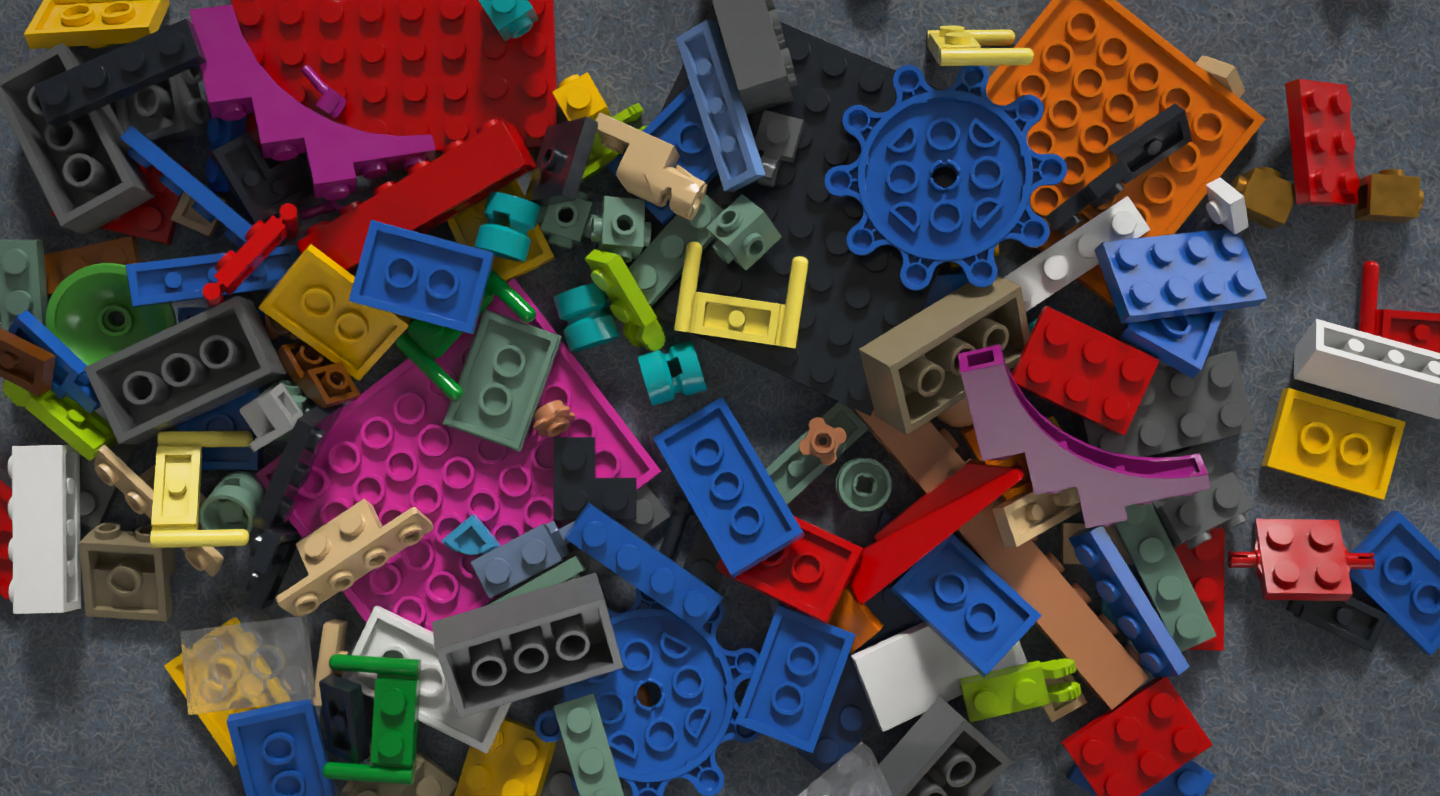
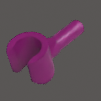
M305 65L301 72L317 91L323 94L316 106L332 117L338 118L346 106V99L324 83L309 65Z
M328 200L322 204L301 210L300 215L303 220L333 211L340 213V210L344 207L339 206L337 200Z

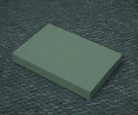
M485 309L457 383L463 389V396L458 401H451L443 424L522 452L534 419L533 415L537 411L563 337Z

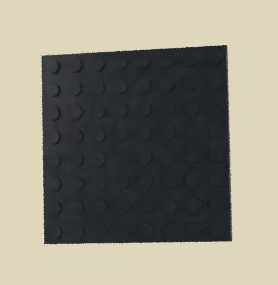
M712 4L706 19L717 22L722 37L715 9ZM780 22L798 85L790 87L794 101L765 110L804 120V128L794 161L791 163L781 160L774 188L760 185L757 182L758 180L734 192L724 191L718 173L707 184L705 194L723 210L727 209L743 194L766 213L782 237L747 270H744L734 260L729 264L724 262L711 247L716 242L713 239L702 251L696 292L785 305L792 260L797 256L806 258L808 260V270L796 348L696 333L692 334L871 417L874 407L859 349L921 311L943 263L935 268L927 287L919 291H912L902 284L900 273L903 257L897 248L883 245L865 256L856 255L849 250L846 238L848 232L862 219L863 206L854 197H838L830 194L825 187V175L828 170L835 166L854 163L861 154L860 142L843 127L842 117L844 112L854 105L865 106L877 113L890 110L897 100V94L893 86V77L896 70ZM684 64L661 112L690 85ZM764 110L747 115L754 140ZM940 167L935 170L932 178L938 186L947 188L956 181L957 176L953 169ZM624 187L620 195L621 198L637 199ZM645 207V222H651V244L669 222L663 226ZM646 246L643 247L640 255L647 248ZM632 259L631 262L625 263L627 268H629L636 259ZM588 264L579 280L587 285L594 283L591 278L593 271ZM682 274L652 306V310L657 318L674 326Z

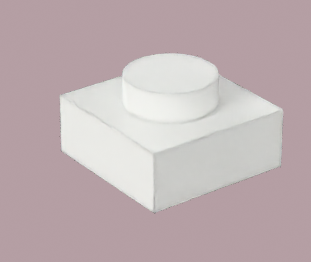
M1220 177L1207 184L1209 202L1206 204V209L1211 219L1216 224L1222 223L1234 234L1248 228L1244 196Z

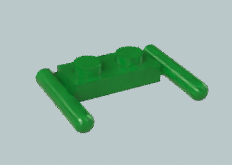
M491 269L479 315L495 299L493 296L496 295L523 322L529 323L533 321L536 317L535 309ZM415 319L407 328L409 331L398 337L395 342L396 346L451 401H458L463 396V389L434 360L437 357L440 358L464 332Z
M344 654L332 655L329 659V667L333 671L377 674L375 679L370 759L372 765L327 762L322 769L324 778L412 785L415 778L414 763L416 762L421 660Z

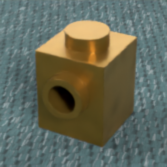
M1255 167L1242 176L1237 175L1230 186L1244 196L1248 220L1268 229H1274L1284 225L1296 199L1295 184L1281 179L1282 174L1272 168Z
M1401 169L1380 170L1378 174H1370L1359 179L1360 185L1357 191L1359 204H1355L1354 220L1404 223L1419 218V212L1424 203V193L1420 189L1421 177L1405 176V171Z

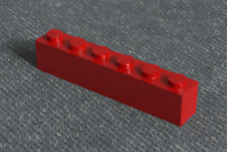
M493 119L480 125L476 129L477 135L465 142L457 140L445 146L441 151L443 155L434 161L429 162V160H425L413 165L407 170L408 176L397 183L389 181L378 186L373 191L375 196L363 203L362 201H356L340 210L341 216L330 223L323 221L313 225L306 231L308 236L296 242L301 254L312 244L354 276L358 269L371 220L426 234L487 198L489 192L499 191L533 171L537 166L515 125L504 120L498 121V119Z

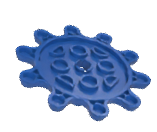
M902 66L894 73L893 86L897 94V100L890 110L877 113L865 106L854 105L849 107L842 117L844 129L860 142L861 154L852 164L839 165L828 170L824 182L830 194L838 197H854L863 206L862 219L848 232L846 238L847 246L852 253L859 256L868 255L883 245L897 248L903 257L900 273L902 284L912 291H919L927 287L935 268L944 262H954L960 265L969 283L979 288L988 287L993 284L997 277L998 270L993 253L995 247L1000 242L1006 239H1014L1028 247H1039L1047 241L1050 234L1048 223L1031 209L1030 197L1039 187L1052 186L1063 181L1067 174L1066 162L1057 154L1036 153L1027 143L1028 131L1040 121L1044 113L1041 100L1029 94L1017 98L1008 105L993 103L986 93V86L989 80V72L986 66H961L954 84L943 90L930 87L926 83L923 73L916 66ZM940 167H949L956 173V181L947 188L938 186L933 181L932 175Z
M636 588V599L634 605L629 610L617 613L607 607L624 668L562 686L563 698L560 704L594 693L618 776L627 781L631 786L632 796H663L665 786L675 778L688 779L700 794L714 796L722 790L724 785V775L715 760V752L718 746L726 740H737L742 743L754 742L761 734L735 724L740 709L735 700V690L740 682L752 677L759 653L751 648L728 651L718 644L716 630L725 616V607L722 602L719 603L699 631ZM647 682L656 684L661 692L659 702L652 707L643 706L637 699L639 687ZM554 709L540 714L534 725L537 736L545 742H555L563 739ZM572 774V787L579 794L574 775Z

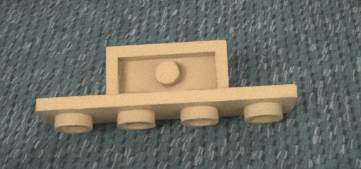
M106 445L100 447L94 463L95 471L99 478L109 486L115 485L125 495L126 502L136 513H144L152 520L156 464L138 476ZM201 493L199 511L201 509L202 504L207 499ZM199 520L198 530H203ZM180 547L185 551L186 559L195 569L199 571L205 570L212 577L220 570L224 558L214 547Z
M364 498L296 543L309 575L276 597L278 606L297 618L313 612L321 603L336 593L348 589L356 580L371 570L383 566L389 558L406 547L418 543L424 535L434 529L432 522L416 507H412L382 526L373 505Z

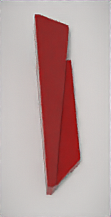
M969 460L884 525L873 536L877 541L863 548L864 552L849 581L858 602L861 605L866 603L1019 482L1025 470L1019 465L1006 467L989 465L985 461Z

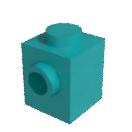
M478 0L505 42L512 37L518 38L524 35L533 27V23L539 20L528 0Z

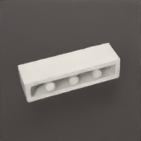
M1319 319L1313 322L1296 345L1294 352V379L1440 420V353Z
M70 445L12 446V455L8 460V474L12 479V497L8 503V514L12 520L13 538L9 542L8 554L13 562V580L10 582L8 593L9 599L13 603V614L64 613L80 609V453Z

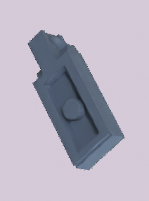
M555 521L548 524L544 523L471 561L489 599L562 561L563 557L571 554L567 546L570 542L565 539V535L574 522L561 529H558Z

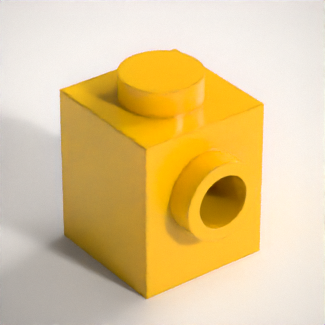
M588 72L581 76L576 74L567 77L558 85V89L552 92L567 121L585 116L596 121L600 112L611 116L608 106Z

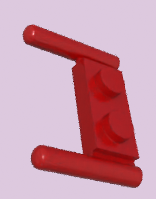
M286 203L281 206L279 219L272 215L266 223L262 220L256 222L246 233L244 239L247 242L237 253L230 250L219 260L215 266V270L218 271L214 275L216 284L207 283L202 290L209 309L225 302L222 294L226 292L230 296L285 238L288 240L297 238L299 234L297 209L293 204Z
M1375 261L1365 262L1362 265L1358 331L1440 353V313L1377 309L1379 264Z

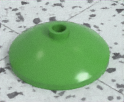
M100 263L83 267L65 278L57 286L49 300L46 311V328L87 366L177 324L172 303L132 308L126 265ZM112 312H121L125 317V322H115L111 315Z

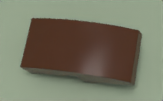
M299 341L282 345L278 350L277 355L293 381L312 401L323 409L358 400L361 396L342 362L331 364L328 358L306 342Z

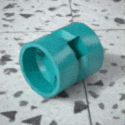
M489 192L483 212L488 222L487 224L480 225L474 248L492 252L497 257L526 263L532 242L527 233L536 228L541 207L536 203L500 192Z
M595 283L573 288L553 297L559 319L568 322L567 327L563 331L570 352L586 350L620 337L613 315L605 313V309L610 305L607 294Z
M692 340L671 346L668 354H663L660 350L638 356L652 406L674 400L678 392L689 396L707 390ZM681 367L683 373L672 378L670 369Z

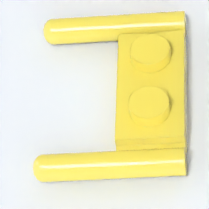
M941 26L940 30L927 31V47L940 66L1030 65L1034 59V53L1030 48H981V46H1011L1015 41V33L1012 30H964L965 28L962 26Z
M695 241L689 242L686 245L674 330L796 348L808 270V260L806 258L797 256L792 260L786 304L784 305L696 292L703 248L700 243Z
M250 431L158 432L151 520L152 531L150 534L151 548L245 546L249 542V533L245 529L198 530L202 447H249V444L254 440L253 434Z

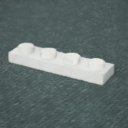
M1127 196L1005 276L1004 279L1021 286L1025 311L1027 312L1098 265L1099 262L1094 250L1102 242L1139 238L1151 229Z

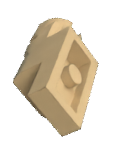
M600 112L596 119L599 125L597 133L602 138L600 143L619 154H623L626 149L616 172V176L629 193L659 207L665 206L667 200H670V209L673 210V213L688 220H693L703 202L707 185L705 181L696 178L677 164L680 155L675 146Z

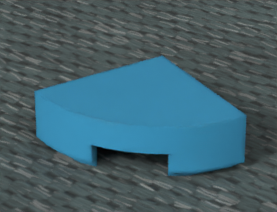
M476 514L471 515L441 540L451 550L467 555L485 554L500 546V543Z

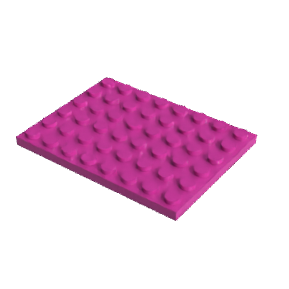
M514 278L508 282L536 311L535 319L526 324L557 334L518 281ZM493 296L495 299L486 308L487 310L523 322L499 297ZM483 312L478 316L473 335L463 333L440 358L437 357L434 360L456 383L459 381ZM563 340L537 410L549 402L561 400L565 406H569L576 418L570 423V427L565 432L554 437H541L538 433L539 430L535 431L533 427L536 422L533 419L522 452L444 425L443 422L451 400L408 358L360 394L361 396L358 400L351 401L342 408L311 466L312 470L307 481L294 498L297 504L288 520L304 539L364 498L373 505L382 526L410 508L416 507L432 522L434 529L424 535L418 543L406 547L389 558L383 566L371 570L356 580L343 593L366 623L374 607L380 606L433 632V621L483 607L501 594L499 593L489 599L471 564V561L485 554L467 555L451 550L441 541L471 515H477L500 543V546L544 523L548 524L555 521L558 529H561L576 521L554 520V437H596V478H637L638 490L659 474L661 469L576 357L569 351ZM282 454L255 474L266 490Z

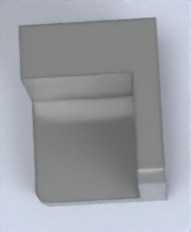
M282 383L240 408V413L257 436L249 444L253 452L293 429L298 418L304 415Z

